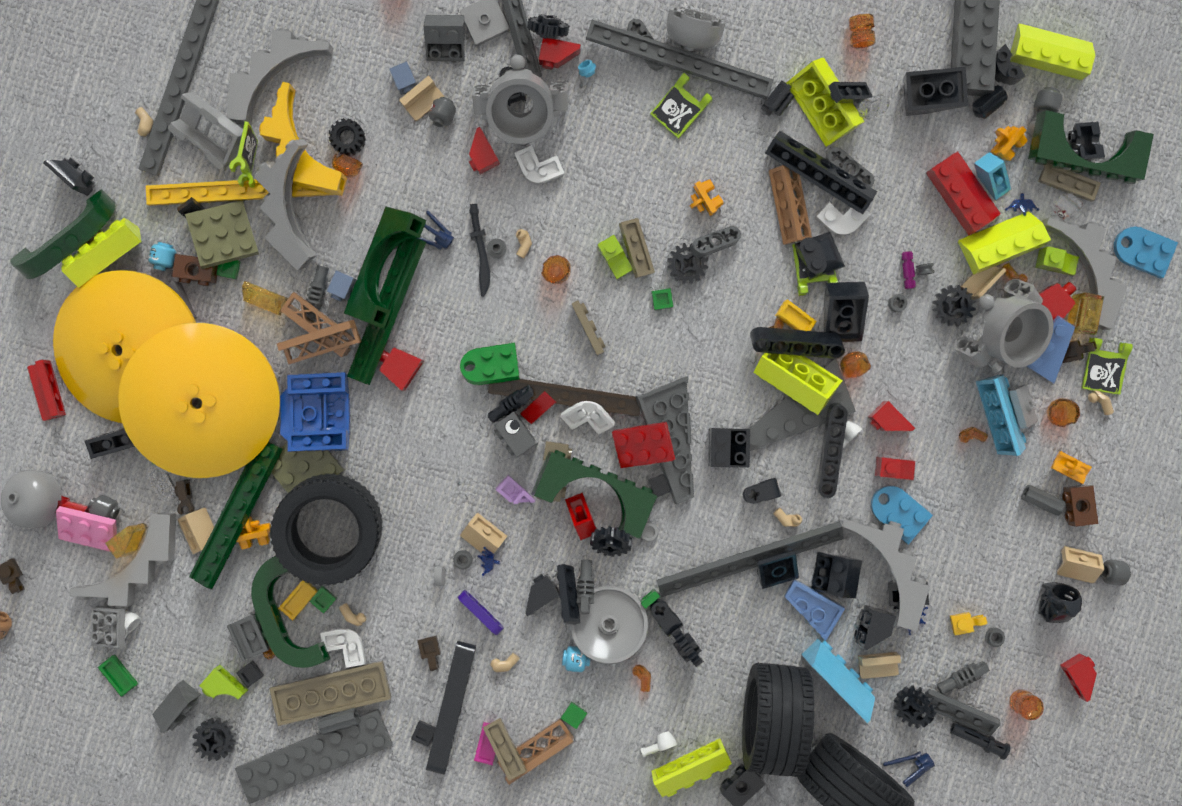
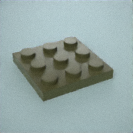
M243 200L185 214L201 269L259 255Z
M287 442L281 447L283 451L271 473L289 493L300 482L312 476L325 475L326 473L339 475L345 469L330 451L288 452Z

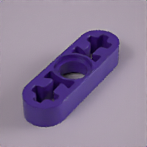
M463 590L458 596L460 602L493 634L498 635L504 629L503 625L468 591Z

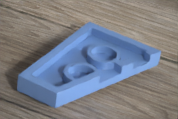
M1057 315L1053 320V334L1047 349L1035 362L1027 367L1055 384L1075 326Z
M797 580L792 581L784 595L825 641L845 610L844 606Z

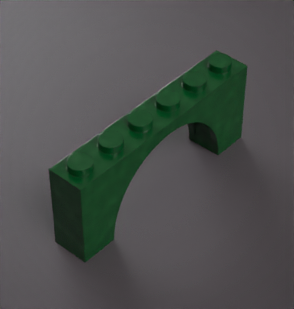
M1048 110L1037 113L1028 159L1034 160L1035 164H1053V168L1057 169L1067 167L1071 168L1070 171L1076 173L1086 171L1090 176L1098 177L1104 175L1108 180L1123 179L1124 183L1136 184V181L1145 180L1154 134L1138 130L1127 132L1120 148L1111 158L1102 163H1095L1081 158L1070 147L1064 132L1065 114Z
M385 206L344 314L382 329L385 328L391 311L382 304L379 296L381 270L395 247L407 239L420 238L427 220L413 213Z
M561 451L548 452L531 495L552 503L558 492L574 480L587 477L601 479L615 491L619 499L621 522L618 530H626L625 533H630L631 536L639 539L641 538L657 495L652 494V489L642 486L641 489L635 487L636 483L625 479L624 482L618 480V475L607 472V475L601 473V468L590 464V467L582 465L584 461L575 457L572 460L565 458L566 454Z

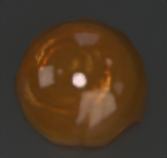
M335 154L332 158L333 169L342 172L346 177H355L363 166L362 162L345 154H341L338 158L337 154Z
M550 256L543 263L541 274L549 283L562 284L567 281L571 274V265L563 256Z
M860 351L846 354L840 362V368L846 378L861 376L871 369L868 357Z
M1059 398L1052 401L1046 411L1048 420L1053 425L1059 427L1075 424L1080 417V407L1076 402L1067 398Z

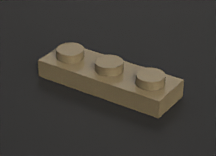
M1048 163L1044 165L1038 180L1040 183L1090 202L1095 200L1101 185L1098 181L1069 170L1053 168V164Z
M635 218L619 223L635 279L655 273L639 219Z
M578 300L571 303L596 355L603 354L605 344L601 337H596L594 331L597 328L593 320L588 321L585 315L588 313L585 304H580Z
M499 718L484 726L483 729L508 780L510 781L527 772L502 719Z

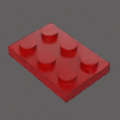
M667 422L612 431L620 468L675 460Z

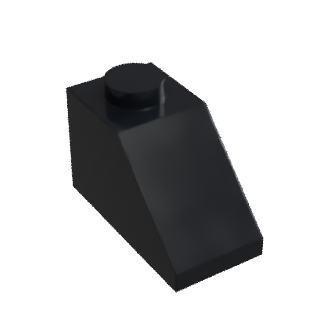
M548 573L544 576L540 574L533 579L534 583H532L525 613L527 617L559 596V590Z

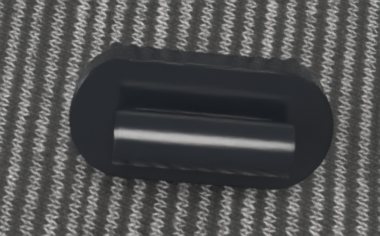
M781 80L764 102L761 109L766 112V115L770 116L774 111L776 115L781 116L795 98L789 92L792 87L789 83L786 84Z
M996 85L992 93H985L972 103L974 115L978 118L986 119L1000 108L1008 99L1004 88Z

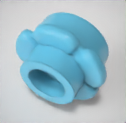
M591 60L583 61L578 66L579 75L586 78L592 76L595 73L596 64L592 63Z

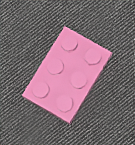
M61 506L56 510L58 539L110 552H115L118 548L115 519Z

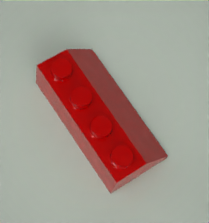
M958 151L926 172L968 236L1001 214Z

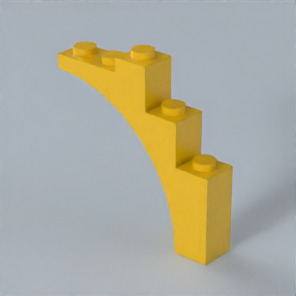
M282 82L281 88L277 91V102L272 108V118L265 116L259 127L260 135L266 141L280 144L276 148V157L286 151L285 147L291 140H299L293 120V102L296 90L287 82ZM306 150L300 156L293 182L299 187L338 196L343 195L347 177L342 172L330 169L315 161Z

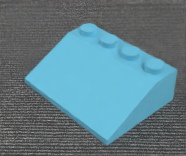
M1004 374L976 381L997 454L1021 455L1026 449V438L1018 425L1008 390L1010 387L1008 379L1004 377Z
M817 639L801 655L868 723L871 720L875 697L871 693L873 689L866 682L862 684L858 680L860 676L852 668L848 670L844 666L846 661L839 654L834 656L831 653L833 648L825 640L821 642Z

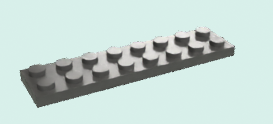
M379 708L361 715L359 725L322 735L321 732L237 766L235 770L248 803H254L392 746L393 743Z

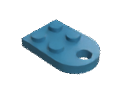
M1130 227L1122 230L1116 236L1113 248L1116 257L1122 263L1161 279L1165 277L1178 242L1141 227ZM1123 237L1129 240V246L1127 248L1123 247L1121 244V240Z
M884 486L878 489L871 499L873 515L882 524H889L890 521L901 524L900 528L904 529L901 539L908 545L933 516L899 487ZM883 493L888 496V501L885 504H881L878 500L879 496Z

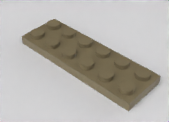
M383 660L269 688L278 726L392 698Z

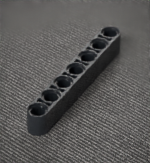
M457 641L426 766L427 771L443 775L446 773L476 650V645Z

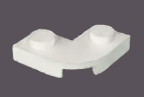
M532 145L514 153L522 173L531 182L545 183L565 175L557 156L539 163Z
M829 202L815 218L832 233L846 235L854 232L868 218L870 213L866 210L862 215L850 207L843 215Z
M591 401L579 402L561 412V418L572 430L588 422L599 435L612 428L615 423L602 406Z
M340 628L320 633L321 641H324L327 651L343 649L346 668L366 664L363 643L355 631L348 628Z

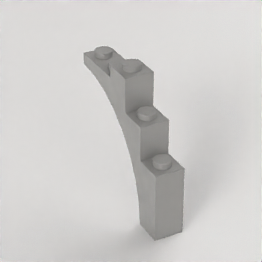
M285 28L272 30L270 53L267 50L251 52L250 72L237 71V73H230L227 118L235 124L249 122L251 125L253 110L257 100L269 81L281 70L297 61L314 56L333 55L331 44L325 39L309 41L307 38L298 37L296 40L294 34Z
M303 139L291 140L286 145V151L283 154L277 156L273 162L262 163L257 169L258 173L254 176L269 192L263 198V204L259 207L274 222L269 227V233L265 239L297 271L306 268L317 255L307 243L299 228L292 202L294 172L300 156L308 146Z
M1055 216L1042 220L1046 230L1063 240L1079 256V260L1084 267L1091 294L1087 325L1104 331L1113 329L1128 285L1122 284V281L1119 279L1110 278L1117 257L1112 256L1109 251L1099 250L1106 229L1100 227L1101 225L1096 222H1089L1080 226L1076 223L1062 222L1061 218Z
M176 513L151 514L145 541L130 564L116 576L102 583L70 588V596H77V600H88L89 597H96L98 601L108 600V606H115V609H127V606L134 604L135 586L146 587L148 583L154 582L155 564H168V561L173 560L175 557Z
M849 517V520L844 519L842 527L857 532L869 540L890 564L899 590L900 610L897 626L917 632L930 586L926 585V580L915 577L914 580H911L917 557L913 556L914 552L902 549V552H898L904 529L900 528L901 524L890 521L889 524H884L882 531L879 530L880 526L868 523V526L860 524L861 520Z

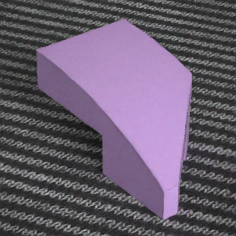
M509 475L495 488L497 492L509 502H513V504L522 502L534 503L536 501Z

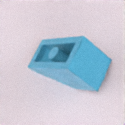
M989 152L974 163L978 178L993 199L997 200L1011 190L1003 160Z

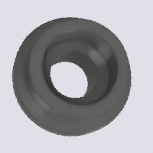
M493 239L488 243L487 250L492 257L500 258L506 253L507 248L503 240ZM499 245L500 250L494 251L493 247Z
M460 550L454 555L453 562L457 568L467 569L471 566L473 557L470 552ZM461 556L466 557L467 561L465 563L460 561Z
M993 627L986 632L985 640L990 646L999 647L1005 641V634L1001 629ZM993 634H997V638L995 640H992Z

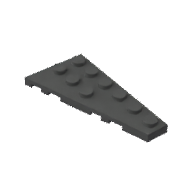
M836 358L830 361L824 369L843 381L819 415L793 400L790 396H787L748 428L750 429V451L825 424L828 408L833 403L842 404L847 409L848 415L856 412ZM836 408L833 411L834 417H839L842 414V408Z
M688 376L635 397L645 425L667 422L675 460L662 462L660 465L675 504H680L694 497L693 474L691 471L692 454L690 452L691 423L690 413L688 412L689 393L687 392Z

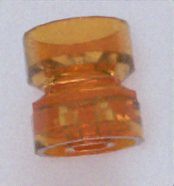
M859 14L848 19L849 30L853 31L850 35L852 48H865L876 43L875 31L872 30L875 27L872 14Z
M1020 689L1013 692L1010 696L1009 702L1012 710L1023 718L1036 720L1043 714V702L1031 692Z

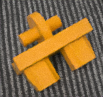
M1007 126L1005 129L998 128L995 131L997 135L995 142L997 144L990 152L995 156H1000L1004 161H1010L1015 156V152L1011 149L1012 146L1015 145L1017 148H1021L1027 143L1028 140L1024 135L1027 130L1024 126L1020 128L1015 126Z
M710 179L702 183L700 181L696 182L693 188L700 199H698L696 194L691 195L693 203L690 205V208L697 207L701 213L705 210L702 206L703 203L710 216L714 215L724 204L722 198L719 195L712 199L709 198L707 193L715 189Z
M1062 451L1058 452L1051 466V469L1080 484H1084L1085 478L1092 468Z
M249 516L237 540L241 549L252 547L251 539L257 538L261 546L269 544L271 524H260L259 520L253 521L252 517Z

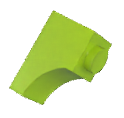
M615 235L597 244L598 250L616 280L633 271Z
M1046 246L1039 249L1035 268L1074 276L1079 256L1071 255L1063 249Z
M221 665L214 668L199 685L202 688V692L213 699L220 694H227L239 700L248 691L242 683Z

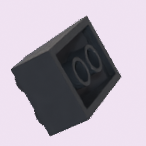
M966 66L906 72L903 77L906 116L929 114L968 106Z
M865 282L826 283L824 295V332L839 334L842 342H859L863 340L869 293Z

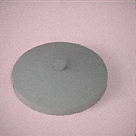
M601 586L594 589V604H590L589 614H581V604H578L580 623L571 624L570 627L577 648L587 658L601 664H617L630 659L640 650L646 639L648 619L644 607L634 594L617 586Z

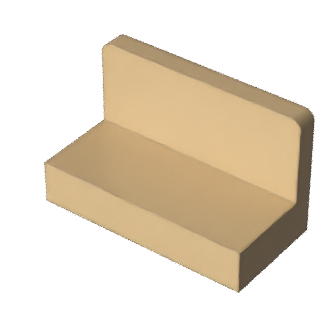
M428 75L399 101L413 119L418 121L430 111L433 101L444 97V95Z
M994 266L975 275L972 273L960 288H967L966 294L972 293L971 298L973 300L979 299L1006 272V269H998Z
M206 508L199 509L178 519L193 554L203 550L214 528Z
M479 513L473 517L460 534L464 540L488 559L492 557L507 538V535Z
M1064 546L1061 550L1063 563L1057 570V574L1060 576L1095 583L1104 571L1103 559L1100 554Z
M897 652L858 655L860 678L899 675L898 663H901V656Z

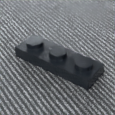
M833 82L828 86L831 91V97L836 103H869L874 99L866 82Z
M566 564L557 565L563 623L579 624L580 615L577 604L574 567Z

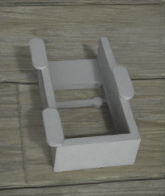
M194 90L182 94L181 98L187 102L181 118L171 122L168 130L181 140L188 139L207 154V160L219 169L230 165V162L238 155L243 129L200 98ZM202 116L209 120L205 133L197 129ZM212 123L233 137L228 151L207 136Z

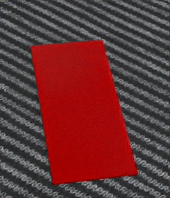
M544 391L520 415L530 424H533L556 401Z

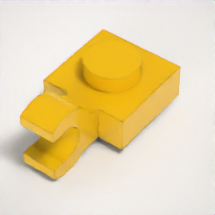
M970 612L950 615L952 630L955 636L974 632L973 626L987 624L986 616L983 615L971 617Z

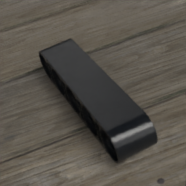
M756 327L750 332L753 349L760 353L822 358H839L845 353L842 339L836 333Z
M840 403L831 404L827 411L817 479V489L824 498L833 497L837 491L848 416L847 409ZM836 408H842V414L839 417L833 416V411ZM834 427H838L840 430L836 436L830 435V431ZM835 446L837 447L836 452L832 455L828 454V448ZM833 465L834 470L831 473H825L826 466ZM830 484L831 489L828 492H823V485Z

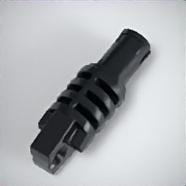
M527 385L501 400L499 406L488 413L489 420L495 423L503 416L516 412L517 409L526 405L534 395L533 388Z

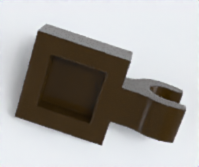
M1079 340L1070 341L1063 363L1082 360L1084 358L1083 353L1093 352L1097 349L1096 342L1093 341L1081 345Z
M190 480L177 481L175 494L179 501H181L177 507L178 514H184V506L188 507L189 513L194 512V506L191 501L193 496Z
M15 558L0 565V580L2 584L6 585L9 583L8 588L11 594L25 590L19 580L23 573Z
M437 635L417 640L421 659H428L430 671L438 670L439 663L436 656L441 654Z

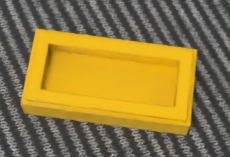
M788 299L784 300L775 315L794 330L811 331L817 322Z
M302 580L278 609L293 621L318 592V589Z

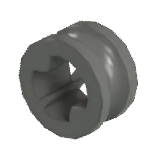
M934 263L917 265L916 268L919 269L917 275L935 273V270L932 269Z
M896 294L889 299L888 306L892 311L900 312L907 307L908 302L904 295ZM895 298L902 301V304H900L901 308L894 306Z

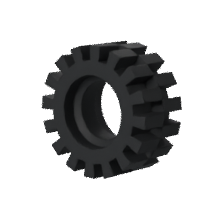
M343 118L341 122L337 120L335 126L332 124V130H329L328 133L330 135L329 141L337 152L350 156V154L355 155L356 151H361L360 148L361 146L364 147L366 137L364 136L363 129L356 121ZM346 130L354 133V140L350 144H344L340 140L341 133Z

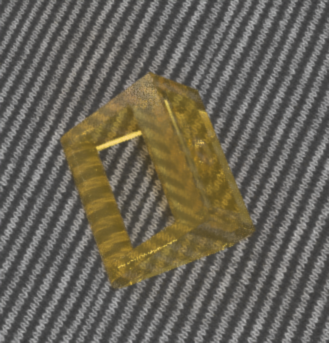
M244 281L242 285L243 301L281 316L282 312L280 310L288 298L247 281Z
M1087 292L1073 294L1072 299L1075 301V305L1069 311L1068 316L1069 323L1075 326L1076 322L1073 334L1096 335L1104 296Z
M140 523L128 526L105 544L116 559L129 556L137 551L147 525Z

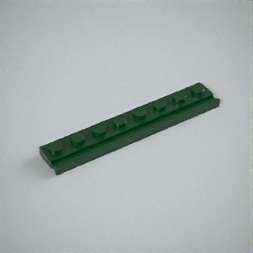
M411 238L399 244L379 294L382 304L391 311L384 329L369 323L367 324L347 377L370 385L425 248V241Z
M268 442L264 449L245 465L189 578L194 579V581L208 589H213L283 451L282 448Z

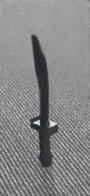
M470 204L469 213L471 214L474 231L470 233L471 240L473 238L476 239L479 251L481 296L484 297L490 285V269L482 237L486 233L485 229L481 230L478 204Z

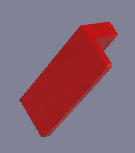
M42 359L35 361V364L28 366L27 369L42 420L47 421L65 416L66 413L51 360Z

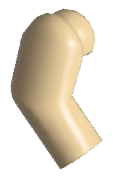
M139 107L135 111V114L140 118L137 132L140 136L145 137L152 130L153 119L143 107Z
M519 229L516 232V237L520 247L516 255L524 259L532 245V241L526 230Z
M1097 390L1088 395L1090 402H1099L1101 404L1104 415L1114 413L1108 396Z
M781 508L773 512L775 517L785 527H797L802 523V517L799 514L786 515Z
M347 603L339 607L347 622L356 626L363 625L362 623L366 622V616L363 613L353 614Z
M512 653L506 661H500L497 658L493 659L490 666L495 672H507L520 658L515 653Z

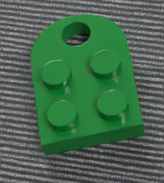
M516 344L494 345L468 351L460 362L463 378L473 385L520 380ZM468 365L475 366L472 371L465 370Z

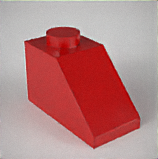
M543 38L539 54V65L549 70L559 68L580 54L581 44Z
M478 127L469 153L471 160L468 162L473 171L477 170L481 175L500 163L482 129Z
M883 401L868 416L871 420L869 423L877 431L879 429L881 431H913L915 429L889 401Z
M877 457L875 476L914 480L916 461Z
M583 492L565 499L580 540L591 537V533L597 528Z
M1079 653L1060 664L1079 698L1088 702L1091 700L1097 673L1093 668L1095 664L1092 659Z

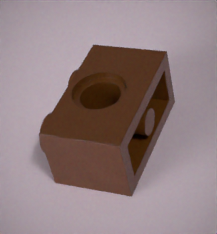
M175 254L172 277L179 279L178 282L190 284L191 281H198L197 285L209 286L210 283L216 284L218 265L201 269L198 257ZM198 266L199 272L194 276L192 273L193 268Z
M1085 484L1063 487L1062 500L1065 501L1066 505L1064 516L1068 525L1078 527L1099 524L1094 486ZM1078 501H1080L1082 504L1080 510H1077L1076 504Z

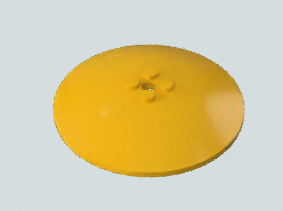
M128 270L109 271L95 275L79 288L76 287L65 299L59 310L53 333V349L57 368L69 391L84 407L102 418L122 423L118 402L119 386L124 369L132 355L144 342L155 334L170 327L196 323L182 298L168 285L150 275ZM116 345H120V346H121V348H122V354H121V355H119V354L116 353V351H115Z
M188 323L170 327L155 334L135 351L121 377L118 402L120 417L128 437L139 452L150 462L176 475L191 478H211L229 474L252 461L264 449L272 437L278 422L280 391L276 375L269 361L260 349L246 337L234 330L215 324ZM193 398L201 399V408L193 407Z

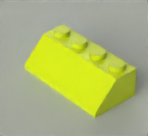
M1020 23L1017 25L1011 48L1012 56L1010 62L1078 80H1083L1091 74L1095 59L1092 42Z
M823 57L812 61L787 81L786 84L789 83L792 86L790 89L791 93L795 96L796 101L827 147L865 121L853 103H836L832 99L828 86L833 82H839V80Z
M1028 211L958 240V243L972 273L975 275L1041 248L1051 239L1044 224Z
M126 218L114 221L109 226L110 229L105 232H99L92 242L83 244L79 247L77 253L66 257L62 261L61 271L79 288L141 242L140 229L137 225Z
M764 353L753 372L817 415L824 409L843 381L809 358L797 355Z
M719 738L652 770L653 783L662 797H670L683 787L685 789L690 788L695 784L694 782L700 779L706 780L717 771L723 772L727 770L732 762Z

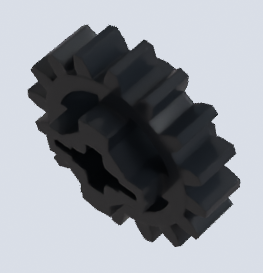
M539 14L538 17L528 18L527 24L528 30L535 32L545 39H558V36H567L570 27L568 23H564L557 16Z
M683 243L682 248L677 245L675 247L677 252H670L673 258L667 259L671 263V265L667 266V269H672L670 276L676 275V282L682 279L683 285L686 280H689L690 285L693 284V279L699 282V275L704 277L705 272L703 270H707L709 267L704 265V263L708 262V258H699V267L696 264V257L692 253L689 255L680 254L685 251L691 252L690 247L692 243L689 247H687L686 243ZM691 257H693L690 263L691 266H688L683 271L685 265L684 261L687 262L688 260H690ZM675 260L677 263H679V271H677L675 267ZM688 272L695 273L692 276H684Z
M949 285L947 289H940L942 294L937 293L935 296L938 300L932 301L936 305V308L932 309V311L938 312L935 318L941 317V323L948 322L949 327L953 326V324L960 326L961 322L963 324L967 323L966 318L973 317L970 311L976 310V308L972 307V304L976 301L970 299L973 294H966L967 288L960 290V285H956L955 288ZM950 293L956 294L953 298L947 296ZM953 302L956 303V304H955L956 309H952V308H953V304H951V303H953ZM955 313L961 315L959 318H951Z
M608 526L607 529L601 527L600 530L595 529L591 533L590 546H592L593 550H597V553H604V556L607 554L611 557H614L615 554L621 556L622 553L627 554V551H631L632 538L630 533L625 534L626 530L619 531L618 527L615 529L611 526Z
M677 628L671 633L676 640L673 645L686 663L691 660L693 665L698 667L704 662L699 655L702 650L689 632L684 635L680 628Z
M912 685L910 688L904 687L896 694L897 697L894 699V702L897 704L894 706V709L899 710L896 715L903 717L902 722L908 721L909 727L915 724L917 729L921 725L926 727L934 720L937 714L934 710L937 705L931 703L934 698L927 696L928 691L923 693L922 687L915 690L914 685Z
M212 717L208 720V723L203 721L201 726L195 729L198 733H195L192 737L197 739L193 746H198L195 752L201 751V758L208 756V761H211L215 757V760L218 761L221 759V756L225 758L228 752L230 753L234 749L231 745L236 743V740L232 739L236 733H231L230 731L233 726H226L227 720L221 723V718H217L214 722ZM212 727V729L210 730V732H206V733H205V730H206L207 728ZM225 746L222 750L217 751L219 747Z

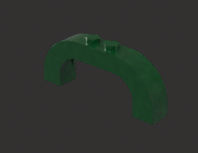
M100 189L86 200V208L72 223L35 251L30 252L25 247L10 259L11 265L26 279H34L45 274L91 239L108 222L114 213L115 202Z
M274 556L259 568L251 588L252 603L256 611L255 617L263 629V638L268 642L270 649L277 658L293 667L308 668L330 660L324 641L310 647H300L290 639L273 594L276 582L280 577L288 574V570L284 569L283 565L279 563L278 557Z

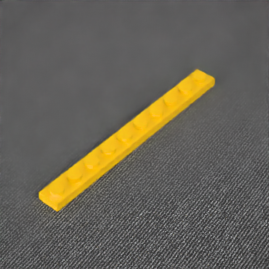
M254 179V188L249 186V180L244 182V186H240L238 180L146 185V205L183 204L191 197L198 203L261 200L269 192L256 179ZM292 183V198L334 195L299 187L296 183Z

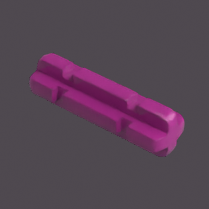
M906 251L901 254L902 261H904L902 263L903 277L906 280L904 281V288L913 289L916 287L914 262H912L913 252Z

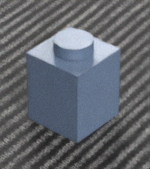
M407 61L389 69L401 95L407 94L417 85Z
M336 270L327 292L332 294L331 298L340 302L342 299L348 301L356 279Z

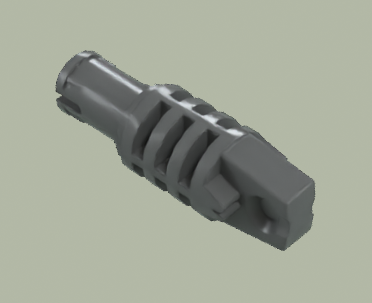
M317 265L315 277L309 284L311 287L308 288L309 294L307 293L308 298L306 301L320 311L323 305L321 302L322 300L324 301V291L327 289L325 282L329 268ZM312 311L306 312L307 317L316 319L315 313Z
M588 559L581 560V574L577 580V604H581V614H589L590 604H594L595 580L592 577V560Z
M984 661L977 664L971 663L961 670L953 672L950 678L936 685L940 693L944 695L955 688L962 689L964 686L978 681L982 678V675L990 670Z

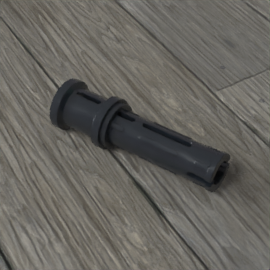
M956 722L950 728V734L982 747L986 753L991 752L998 755L1002 760H1005L1009 755L1011 748L1009 743L999 742L993 736L986 737Z

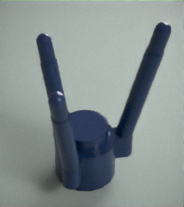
M426 211V214L441 229L437 232L427 224L424 226V228L436 236L434 240L437 243L422 237L417 239H421L426 244L432 245L439 250L442 248L447 250L454 240V237L451 235L452 232L447 230L430 211Z
M919 751L913 755L884 762L883 766L916 759L914 763L918 770L903 781V784L908 787L925 772L933 768L935 764L927 752L922 755Z

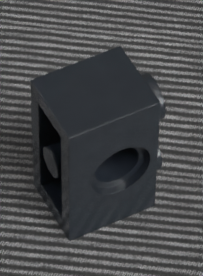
M741 764L736 768L735 774L731 778L727 777L723 780L720 787L721 794L732 806H743L765 785L763 778L758 773L748 772L744 765ZM740 781L746 782L743 788H737V783Z

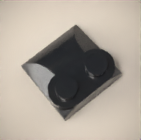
M73 158L45 160L43 162L71 189L86 196L93 191L94 177L88 171H82L78 168L80 164Z
M831 232L812 238L808 237L795 244L796 251L809 280L845 267Z
M795 551L780 553L757 562V574L762 589L799 578Z

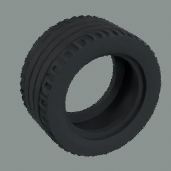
M320 474L300 482L279 503L271 521V545H273V551H275L276 558L278 557L279 563L295 578L298 577L299 580H303L305 583L310 582L313 585H336L355 577L356 574H359L369 564L382 535V514L380 513L378 502L374 499V495H371V492L365 486H362L360 482L341 474ZM320 499L334 500L346 506L353 513L358 523L359 538L357 545L349 552L336 557H324L310 551L301 541L297 529L298 516L303 506Z
M757 662L750 669L744 700L742 724L744 767L748 772L800 777L805 773L808 766L813 740L814 687L811 673L805 667Z
M832 733L825 734L821 742L818 743L810 754L805 773L797 777L804 788L823 806L915 805L912 796L889 774L852 745Z

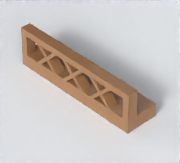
M784 165L769 170L783 245H788L808 237L812 238L800 175L792 171V179L789 172L791 169ZM793 190L796 191L797 197L794 196ZM797 208L800 210V216L797 213ZM801 227H802L803 230H804V235H805V236H802Z
M295 292L291 294L280 310L309 333L323 329L321 326L323 323H328L331 326L336 325L334 321ZM294 299L300 302L302 311L291 305ZM312 311L315 313L317 322L315 323L307 317L306 312ZM345 331L344 336L349 339L348 341L355 340L354 336ZM331 335L327 336L324 344L333 347L337 339ZM350 346L334 350L340 357L347 356L351 351Z
M350 320L276 344L279 351L284 350L289 365L360 343L361 339L355 320ZM352 329L355 340L347 341L342 338L346 330ZM331 335L337 339L333 347L324 344L327 336ZM311 341L319 344L317 351L314 353L307 350ZM296 347L302 350L299 357L292 359L289 348Z
M561 718L516 748L519 755L524 748L533 749V752L529 758L521 757L527 772L510 781L505 774V780L509 785L574 741L573 735ZM560 725L565 734L561 737L552 736L553 729ZM540 737L549 739L548 745L544 748L536 746L537 739ZM497 760V763L499 764V766H500L501 769L503 770V768H502V766H501L499 760Z

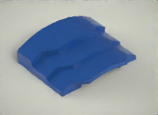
M341 372L287 375V389L280 395V434L288 441V452L348 450L350 439V397L347 374Z

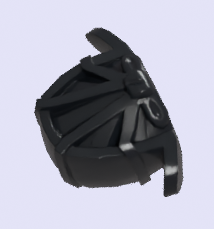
M1058 582L1042 584L1041 587L1046 590L1041 595L1038 613L1041 614L1046 622H1067L1081 611L1082 597L1076 588Z

